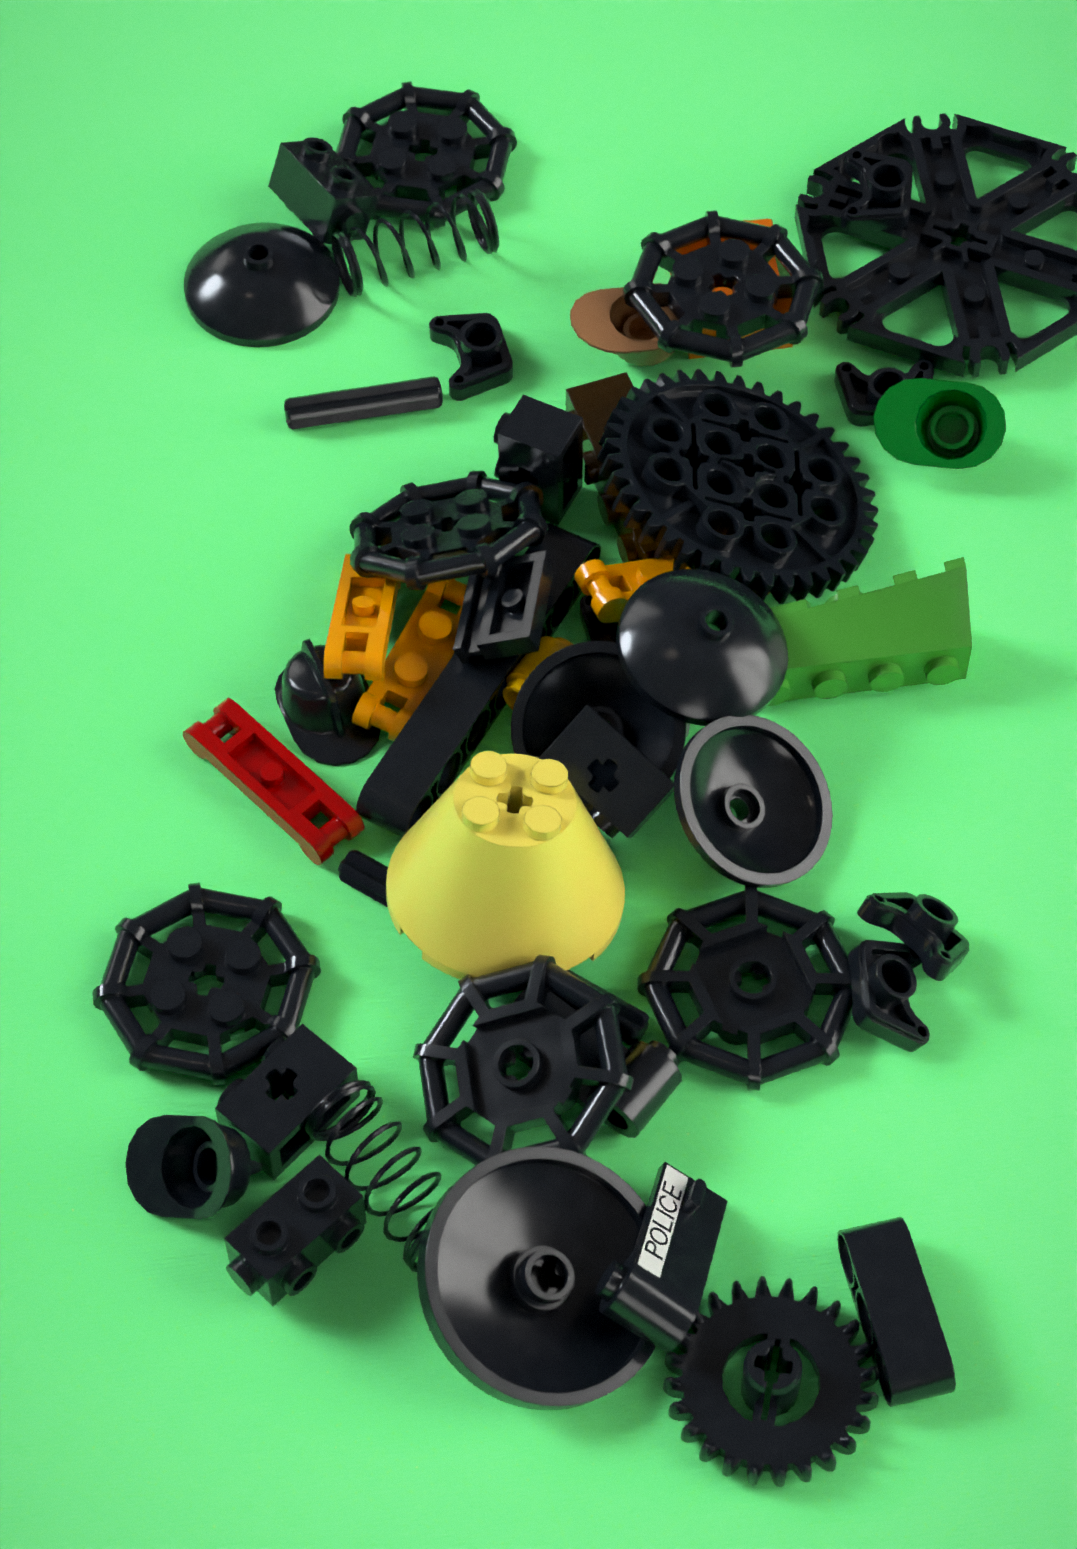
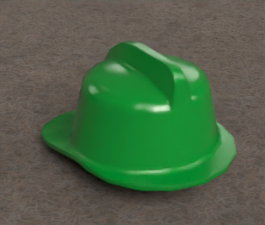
M927 378L906 379L891 386L879 399L873 416L876 437L883 449L896 460L912 465L948 469L977 467L991 459L1001 447L1007 429L1004 409L997 397L983 386L968 382Z

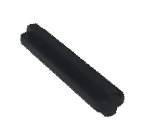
M431 376L290 397L284 400V412L288 428L294 430L435 409L442 406L443 394L438 377Z

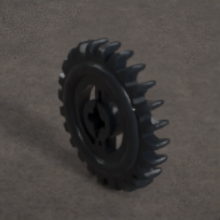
M761 1276L758 1279L755 1297L749 1298L742 1289L740 1282L735 1280L731 1288V1304H725L719 1299L716 1292L711 1291L707 1300L711 1317L709 1318L698 1311L691 1326L695 1334L687 1333L677 1346L684 1354L670 1352L665 1355L664 1364L666 1368L679 1377H667L663 1382V1391L671 1397L681 1399L669 1406L668 1415L671 1419L677 1421L690 1420L681 1431V1440L686 1443H693L699 1440L704 1441L699 1452V1459L702 1462H709L719 1455L724 1457L722 1474L726 1477L733 1475L742 1466L746 1468L747 1481L750 1485H756L763 1471L770 1472L775 1486L783 1487L787 1471L793 1470L802 1482L808 1483L812 1479L811 1463L815 1462L825 1471H834L837 1463L832 1450L845 1455L854 1454L857 1444L855 1439L848 1433L865 1434L870 1430V1419L859 1412L875 1409L879 1398L877 1393L866 1392L862 1389L868 1388L877 1382L879 1370L877 1367L863 1368L859 1366L871 1357L873 1345L870 1342H865L862 1345H850L859 1332L860 1323L857 1319H854L849 1324L840 1327L835 1325L841 1311L839 1300L834 1301L831 1306L822 1312L816 1310L818 1288L816 1286H813L808 1294L798 1302L794 1300L793 1281L791 1278L785 1280L778 1297H773L768 1288L766 1278ZM756 1343L746 1354L741 1377L742 1398L745 1404L753 1411L752 1421L745 1419L730 1405L723 1389V1373L728 1361L741 1348ZM774 1346L780 1347L776 1367L779 1377L777 1383H773L767 1420H762L767 1386L764 1377L766 1371H770ZM796 1348L811 1362L818 1377V1395L813 1407L800 1419L783 1426H775L776 1416L787 1413L795 1405L799 1395L803 1371L802 1360L794 1349Z

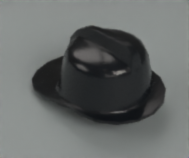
M306 639L302 642L301 651L295 653L278 676L274 688L277 704L294 742L304 755L317 763L332 766L354 763L371 752L379 741L381 729L371 726L367 730L352 723V716L357 703L363 693L368 691L369 685L363 674H344L343 679L324 678L325 645L314 646L310 639Z
M162 1115L148 1119L136 1130L131 1139L125 1162L127 1183L136 1202L148 1213L171 1218L205 1219L215 1216L220 1209L234 1205L245 1194L251 1175L262 1171V1163L251 1160L246 1140L237 1130L218 1124L215 1120L205 1116Z

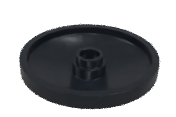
M533 1146L508 1150L480 1162L458 1178L442 1195L431 1212L423 1231L417 1260L418 1292L425 1320L438 1347L454 1368L470 1383L486 1394L502 1402L532 1410L553 1411L582 1406L608 1395L629 1381L645 1365L656 1347L601 1314L599 1306L602 1298L595 1294V1290L607 1267L614 1260L623 1264L634 1251L647 1208L640 1196L620 1176L600 1162L580 1153L557 1147Z

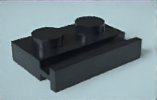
M546 550L513 556L498 566V573L485 579L479 574L469 576L453 647L455 654L462 664L470 663L472 656L483 655L485 660L539 651L555 564Z

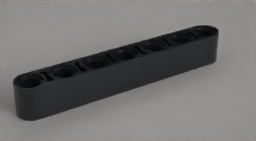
M547 523L548 533L543 542L538 546L528 547L524 553L529 554L546 550L555 564L541 637H552L581 595L582 591L574 579L576 570L589 560L600 559L601 545L551 523ZM454 654L364 784L356 805V811L360 817L403 837L454 783L507 704L503 697V689L507 686L506 678L526 654L485 660L483 655L472 656L470 663L462 664L457 655Z

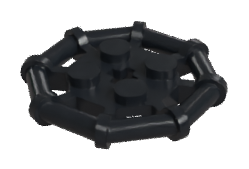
M411 81L401 82V88L360 108L350 107L342 116L344 126L336 153L351 169L358 172L361 179L378 195L371 216L375 220L381 216L401 218L404 210H410L418 215L422 222H425V214L430 202L439 203L451 216V205L456 194L462 193L467 197L469 190L478 188L485 194L488 200L496 201L505 191L503 179L510 153L517 146L516 136L511 128L504 127L481 103L480 94L471 89H466L464 92L413 86ZM417 107L450 111L451 113L448 116L418 112ZM390 116L387 124L381 126L376 123ZM471 120L485 137L473 138L467 132L466 124ZM361 139L373 144L369 155L356 156ZM421 153L431 154L427 155L425 161H418L415 156ZM488 158L485 171L479 173L473 170L476 160ZM373 176L377 181L378 177H380L384 182V186L382 188H374L365 177ZM456 186L457 192L445 198V191ZM462 198L456 202V216L467 211V202ZM432 207L430 223H433L435 228L445 227L446 217L439 208ZM411 215L405 216V219L415 221Z
M717 210L705 211V216L663 233L650 232L641 241L642 253L631 281L623 288L625 303L629 307L636 309L657 337V344L660 349L667 353L678 350L729 362L731 368L742 367L743 361L787 343L797 345L805 339L808 334L806 324L816 294L823 289L824 281L820 270L811 267L788 239V230L779 224L768 227L718 215ZM704 239L707 241V246L684 255L675 251ZM748 244L755 245L757 247L754 250H750ZM775 256L791 276H778L768 262ZM659 266L671 273L668 284H653ZM718 287H726L732 289L733 292L732 295L727 296L723 291L715 292L713 290ZM793 298L788 312L782 314L774 309L778 299ZM661 307H669L678 321L675 319L670 320ZM703 328L716 331V337L702 334Z
M470 471L468 476L464 478L416 486L413 482L407 483L400 487L398 495L370 513H359L351 521L349 532L354 539V550L350 556V565L361 577L369 578L377 575L406 583L409 590L423 591L430 583L479 574L485 579L496 575L498 573V566L526 547L538 546L545 539L548 533V525L541 512L544 495L542 490L532 482L526 481L514 484L489 478L484 471Z
M200 882L188 884L189 889L133 919L124 917L115 926V931L118 935L102 981L93 990L92 998L94 1007L103 1010L129 1052V1063L139 1071L152 1068L213 1081L214 1086L226 1085L228 1077L260 1061L266 1050L275 1040L283 1036L288 1038L299 1027L313 980L321 974L319 958L307 951L281 912L282 903L274 897L268 896L262 900L202 888ZM205 912L250 922L242 931L206 925ZM192 915L194 926H183L175 929L169 934L167 941L160 943L151 937L155 933ZM266 933H268L285 959L284 963L268 965L262 956L258 943ZM139 952L151 960L143 984L126 986L136 953ZM212 975L216 976L217 981L224 983L221 988L212 987L208 995H199L197 984L194 982L203 976ZM287 985L278 1015H271L266 1012L265 1007L271 988ZM147 1006L151 1014L153 1012L156 1016L159 1026L152 1034H146L130 1008ZM244 1027L245 1033L253 1028L260 1031V1033L222 1052V1045L231 1041L230 1034ZM173 1040L209 1047V1055L168 1046Z
M745 885L743 891L688 910L681 908L673 910L667 916L668 927L647 971L640 974L637 978L638 993L647 998L668 1046L676 1054L679 1062L686 1061L746 1084L747 1091H760V1085L820 1063L830 1066L840 1056L839 1044L852 1017L853 1000L848 954L833 926L835 918L826 910L817 913L757 890V887ZM744 916L743 923L718 932L711 933L706 929ZM758 916L797 931L793 935L783 931L782 937L767 932L768 925L758 922ZM686 943H692L699 949V956L695 965L693 963L689 971L674 970ZM816 944L830 973H816L805 951L808 946ZM751 973L755 980L765 978L768 983L762 987V992L749 993L739 988L742 985V975ZM672 993H689L699 1017L688 1027L684 1023L671 995ZM815 995H831L833 999L819 1028L807 1017L809 1008ZM714 1032L728 1044H746L747 1058L702 1040L708 1034ZM794 1033L804 1042L803 1044L761 1058L760 1044Z
M538 955L533 962L474 978L469 974L458 981L459 990L423 1043L416 1044L414 1048L413 1058L418 1060L427 1119L423 1126V1131L429 1141L441 1142L476 1166L496 1154L512 1150L515 1133L548 1125L556 1139L525 1147H557L587 1156L585 1151L622 1095L631 1092L634 1081L633 1077L627 1073L617 1015L621 1009V1004L612 993L603 994L556 965L554 957L547 955ZM527 989L524 1000L495 1008L490 1006L488 999ZM553 991L580 1009L567 1019H563L544 1007L547 993ZM475 1010L479 1017L473 1026L477 1030L469 1042L463 1039L458 1048L450 1047ZM592 1027L595 1028L601 1069L584 1066L579 1036ZM524 1052L525 1056L533 1061V1067L528 1071V1075L521 1080H518L514 1075L507 1076V1068L516 1064V1054ZM453 1065L456 1066L460 1096L449 1104L444 1066ZM583 1084L598 1086L569 1129L561 1116L564 1112L571 1110L577 1103L581 1086ZM475 1112L493 1124L495 1128L491 1145L462 1127V1121Z

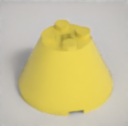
M483 751L472 758L470 767L456 779L408 830L396 846L387 869L386 902L390 917L400 935L405 933L422 950V959L443 973L460 980L467 974L474 978L530 963L538 955L554 957L556 965L564 970H569L588 958L594 961L609 946L617 933L624 910L625 885L621 867L615 854L568 780V770L562 763L553 759L542 760L524 754H499L494 751Z

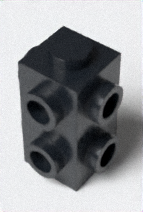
M309 137L303 141L280 143L268 187L279 197L287 209L293 212L322 244H331L333 233H338V231L348 235L351 227H358L366 233L378 195L361 179L359 173L351 169L333 150L332 146L323 139ZM353 232L352 241L363 239L360 233Z
M319 1154L224 1238L229 1264L226 1266L227 1273L244 1293L252 1296L255 1292H258L272 1307L287 1294L289 1296L297 1295L310 1284L317 1273V1267L335 1251L338 1254L347 1251L360 1238L365 1228L364 1225L367 1223L364 1196Z

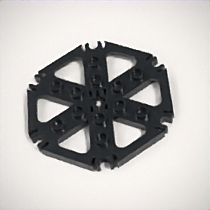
M946 113L939 114L938 128L936 129L925 128L921 123L920 116H914L910 133L905 125V118L814 169L813 175H810L807 180L806 194L800 193L798 197V204L795 207V223L804 259L811 267L819 269L823 276L824 286L816 294L813 307L815 308L820 304L819 315L822 318L829 316L833 312H841L842 314L838 316L836 331L840 335L847 334L848 341L914 362L927 360L933 364L934 368L964 377L966 363L964 360H968V372L972 377H979L982 360L994 361L998 366L999 374L1003 375L1007 373L1011 357L1015 364V372L1077 335V250L1026 235L1062 212L1071 211L1077 213V173L1072 172L1075 170L1077 154L1074 152L1066 153L1067 147L955 113L951 129L950 118ZM858 149L904 159L910 163L920 202L911 199L909 222L904 228L899 230L852 233L842 229L841 217L843 209L859 201L863 194L862 185L854 182V178L845 171L846 156L850 151ZM973 151L983 152L1022 164L1028 170L977 199L965 154ZM838 232L890 248L891 250L843 278H833L828 271L822 239L829 233ZM957 237L966 240L960 246L951 244V242L954 243ZM999 283L1060 301L1066 305L1069 312L1033 336L1019 338L1010 329ZM939 285L941 286L953 335V340L949 344L943 346L932 345L909 336L891 332L884 327L882 321L887 316Z

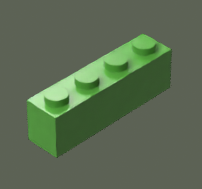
M964 557L943 562L945 572L918 579L916 570L893 575L895 585L861 593L858 585L836 590L837 594L830 597L825 604L812 607L810 602L803 599L770 608L777 617L786 638L788 666L781 688L768 706H776L790 700L814 697L832 699L842 694L871 690L889 692L898 687L928 683L932 685H945L955 680L966 679L972 651L967 568Z

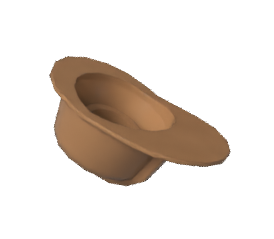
M624 287L587 292L575 301L570 311L571 326L577 336L589 346L607 353H613L625 362L640 367L654 366L664 362L675 352L667 353L658 347L657 337L636 309L629 307L625 303L623 296ZM661 307L670 320L675 319L678 321L669 307Z

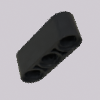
M900 1216L839 1230L837 1242L841 1264L865 1340L873 1345L871 1359L873 1366L879 1370L878 1381L887 1404L893 1407L953 1393L956 1389L953 1362L905 1220Z

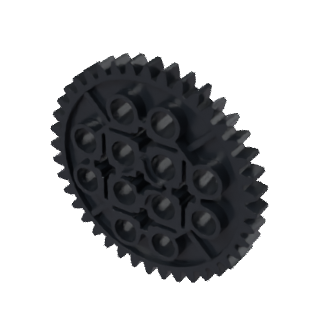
M696 369L692 379L682 370H677L673 380L664 373L659 374L656 382L647 378L643 381L640 389L633 386L627 397L620 398L599 440V445L602 448L597 456V460L603 463L599 476L608 480L604 493L617 497L612 505L613 511L629 513L623 523L625 528L642 529L637 540L640 544L656 543L658 547L654 557L661 559L669 555L675 559L673 570L689 567L691 569L720 573L747 586L763 601L769 592L779 604H784L789 594L796 601L805 599L808 593L815 598H820L825 589L834 592L841 581L846 583L853 572L858 570L875 540L873 534L878 527V523L873 520L878 513V508L871 504L876 494L875 491L865 488L870 477L868 474L856 472L861 463L859 458L844 456L850 445L847 442H833L831 440L835 432L833 427L821 429L817 427L818 414L813 413L806 416L800 414L801 402L795 401L786 405L783 403L781 391L777 390L771 396H768L764 393L763 384L758 381L752 389L747 388L740 375L735 377L732 384L727 383L721 371H716L712 380H709L701 369Z

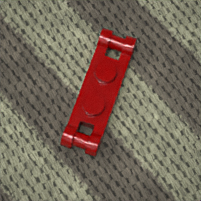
M226 698L213 708L214 716L206 722L201 723L197 721L183 731V738L193 753L201 759L208 760L294 839L304 854L314 864H323L334 855L333 847L343 839L350 841L365 830L363 820L351 805L233 699ZM228 733L233 735L225 743L221 740ZM321 812L329 821L318 829L310 820Z

